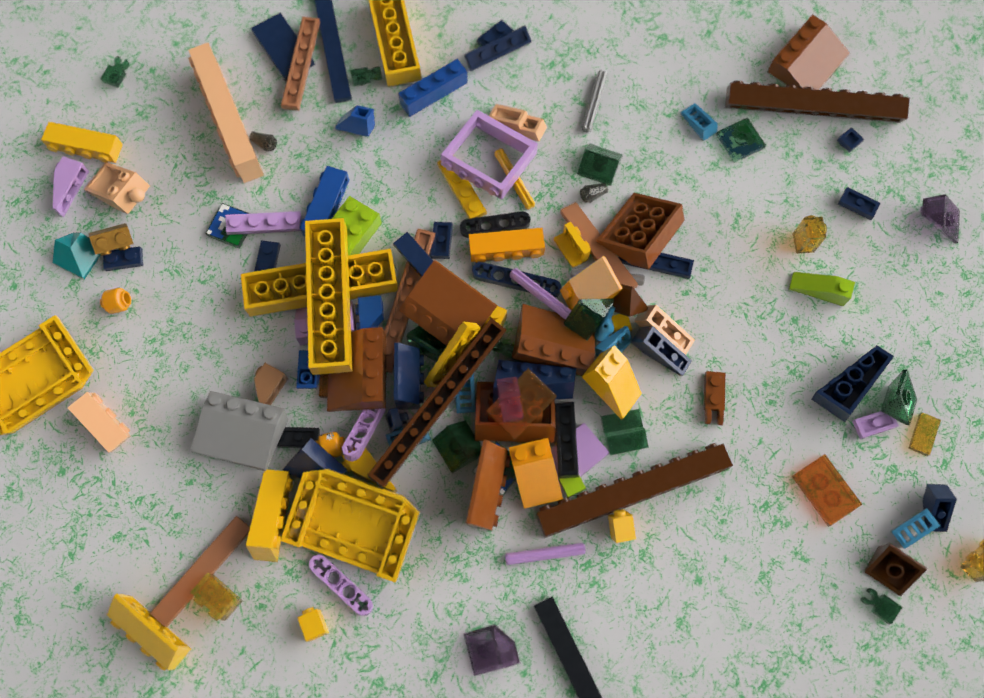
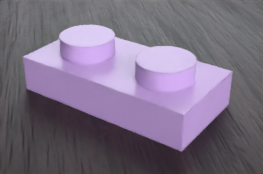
M891 408L852 421L860 439L899 426Z

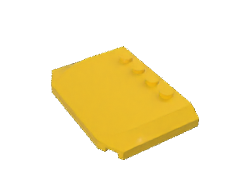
M56 315L38 325L39 329L0 353V435L15 433L80 391L94 371Z
M330 469L303 472L280 541L296 547L302 546L374 572L376 576L396 583L420 512L405 496Z

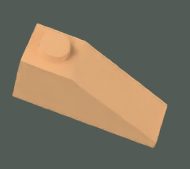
M657 305L647 306V311L637 315L634 322L640 327H655L685 355L695 341Z

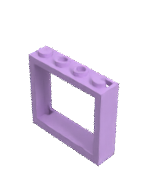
M476 110L441 154V165L446 167L448 171L451 170L458 174L460 178L472 182L477 188H482L491 196L494 195L502 200L537 154L538 143ZM475 127L523 153L502 183L497 182L453 156Z

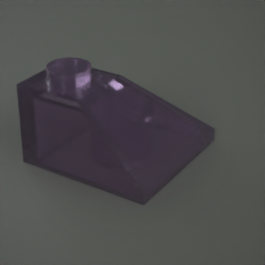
M946 194L923 198V206L920 207L922 217L954 244L958 243L960 210Z
M495 624L464 633L474 676L520 664L515 642Z

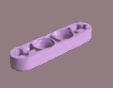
M369 409L361 412L342 447L346 460L356 461L360 458L386 409H375V412L374 409ZM369 417L374 419L371 423L364 422ZM361 432L366 434L363 438L355 437L356 434Z
M315 555L311 558L309 562L311 571L357 614L366 616L372 612L374 606L372 600L323 555ZM323 559L322 565L326 569L329 566L332 568L326 571V573L320 568L315 569L316 560L321 561ZM333 572H337L340 577L336 584H331L328 580L329 575ZM347 586L354 588V595L351 598H346L343 595V590ZM359 593L361 594L358 598L360 601H368L367 611H360L361 606L357 602H354V605L351 604Z

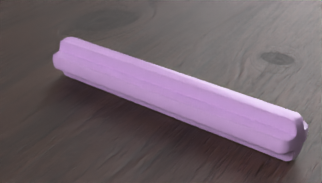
M514 268L510 272V278L561 317L567 320L571 316V309L520 270Z
M584 543L507 553L505 554V561L507 565L583 555L586 550Z

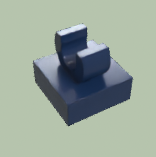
M397 408L389 409L385 415L390 433L401 429L403 424H406V421L409 420L407 412L399 414Z

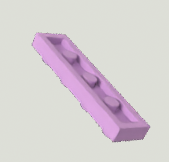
M300 211L225 215L227 235L301 231Z

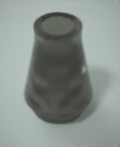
M255 131L250 133L249 140L264 151H273L276 148L277 139L273 135Z
M606 183L585 185L580 189L581 199L585 203H591L608 193Z

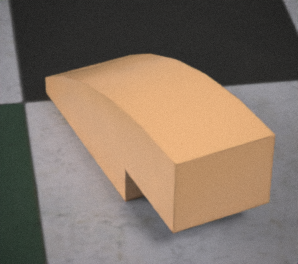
M495 104L489 115L491 118L523 136L538 142L547 128L544 119L529 116L525 110Z

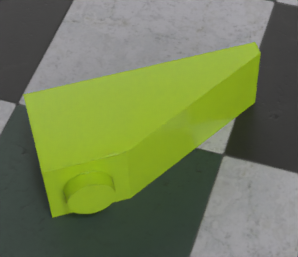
M793 272L789 290L844 306L852 297L855 282L832 275Z

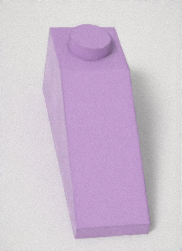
M62 156L54 170L53 209L62 217L65 216L89 173V170L83 163Z

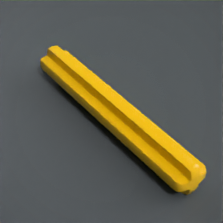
M500 148L495 151V157L507 176L512 170L513 165L505 151ZM519 177L513 184V188L525 208L529 210L535 206V202Z

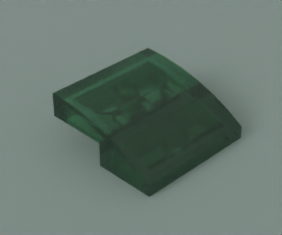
M640 409L629 410L623 419H620L615 413L600 416L610 455L649 448Z

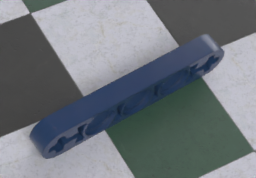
M478 262L472 268L473 277L478 281L530 293L520 284H514L511 281L510 272L513 269L485 262ZM480 268H483V272L479 275L478 271ZM495 272H502L504 277L497 280L493 275ZM522 272L531 280L538 281L542 288L543 283H546L545 290L555 298L560 295L561 284L558 280ZM552 285H554V286H555V289H557V290H554V292H551V291H550V288L552 287Z

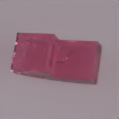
M517 377L497 379L503 423L523 420L524 416Z

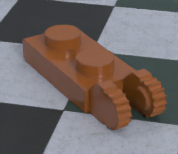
M705 372V424L711 423L712 411H717V424L723 425L726 373Z

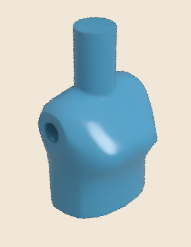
M608 305L605 314L599 320L595 331V339L602 342L614 332V324L611 318L615 307L612 305Z

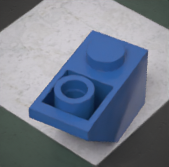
M355 106L340 118L335 129L369 137L375 127L374 109Z
M381 295L358 297V304H355L356 316H359V322H356L357 330L378 327L384 320Z
M299 350L296 388L317 389L321 374L313 375L308 366V350Z

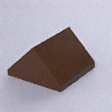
M620 284L623 289L603 308L607 310L608 305H612L615 307V313L629 317L645 312L648 309L634 287Z
M888 543L878 546L864 572L901 597L921 577L927 568Z

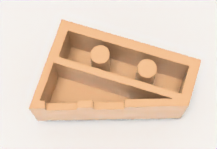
M86 392L68 407L108 453L113 452L131 437L128 433L130 429L123 422L120 423L115 418L117 415L104 405L103 400L96 393Z

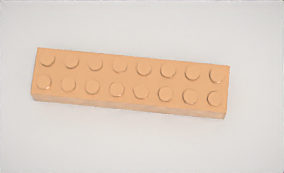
M209 43L188 49L191 56L188 60L194 69V75L200 84V90L206 99V105L211 112L212 120L217 127L216 130L223 142L222 145L226 154H228V160L237 178L241 177L243 182L246 183L264 176Z

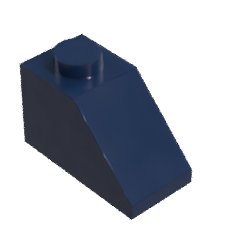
M927 484L922 500L923 510L927 508L940 524V527L933 530L934 532H947L957 501L949 486L945 484ZM924 515V522L930 527L932 524Z

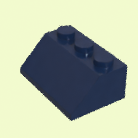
M394 343V402L398 410L420 409L421 403H424V392H421V385L424 384V373H421V366H424V354H421L420 348L402 343Z

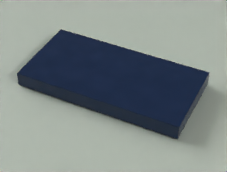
M280 12L255 25L251 30L286 81L297 35ZM311 59L310 67L315 65L313 59Z

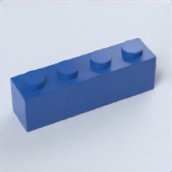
M458 59L452 61L399 92L400 105L409 117L413 116L467 84V70Z
M326 166L325 171H322L320 183L313 192V200L307 206L305 219L303 218L300 223V229L304 237L305 221L332 219L336 214L350 181L347 171Z

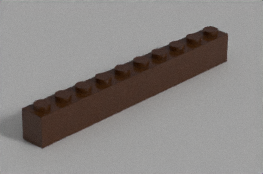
M733 81V83L727 86L725 108L899 123L908 119L910 97H903V94L888 96L883 92L868 94L867 91H857L852 93L847 89L832 91L831 88H822L821 90H815L811 86L796 88L797 86L795 85L779 87V84L774 83L767 86L761 85L760 82L743 84V81Z
M492 318L487 322L368 473L369 479L383 489L388 485L501 340L507 329Z
M710 444L705 447L706 450L701 452L698 450L687 453L688 457L680 459V456L670 459L669 464L664 466L661 463L650 467L651 470L644 473L643 470L633 473L632 478L625 479V477L614 480L613 485L607 486L603 484L596 487V491L589 494L588 491L577 494V498L573 500L565 498L558 501V505L554 507L546 505L539 508L540 512L536 514L544 538L606 516L615 510L630 507L730 469L733 464L724 444Z

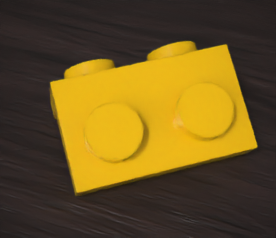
M571 221L565 224L563 233L554 237V242L570 266L574 268L588 260L591 248L588 242L582 239L577 226L574 227Z

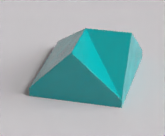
M73 232L56 239L52 263L85 279L100 258V254H95L90 238L81 232Z

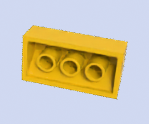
M116 593L107 612V616L111 619L110 623L115 628L124 630L126 632L125 637L132 643L137 642L141 646L140 650L146 656L155 658L157 660L155 664L164 671L166 669L174 670L191 648L168 627H164L133 596Z

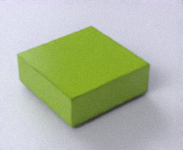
M580 475L576 478L559 479L567 498L586 490Z

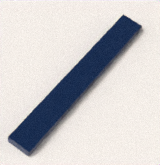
M315 0L335 103L350 101L352 96L332 0Z

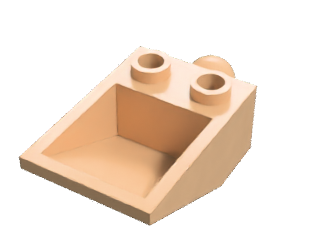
M105 163L84 190L113 208L129 214L137 203L144 200L145 192L150 185L134 171Z

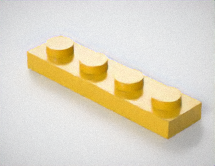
M441 160L438 161L437 165L467 217L471 219L487 215L485 207L470 182L460 178L453 171H448L446 167L441 165Z
M462 322L458 327L457 332L448 342L442 355L439 356L438 361L428 373L424 381L427 387H437L469 347L480 330L477 323Z

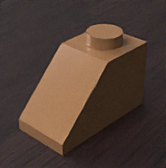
M266 362L257 369L254 381L259 403L271 405L288 378L283 372Z

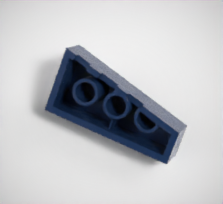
M876 345L841 374L829 381L828 384L816 391L811 400L846 422L894 356Z
M499 360L493 387V404L500 403L501 400H509L512 403L518 402V399H529V401H537L539 398H547V400L573 399L576 368Z

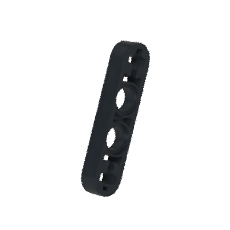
M520 211L466 219L460 224V232L463 237L469 238V234L527 229L530 226V215L527 212ZM520 218L525 220L524 224H521ZM507 220L510 224L507 227H502L499 225V222ZM484 222H488L491 224V228L485 230L481 225ZM467 225L471 228L470 231L466 230Z

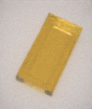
M923 412L920 413L908 449L929 456L941 420Z

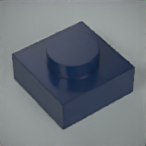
M851 127L838 138L837 142L850 153L864 141V138Z

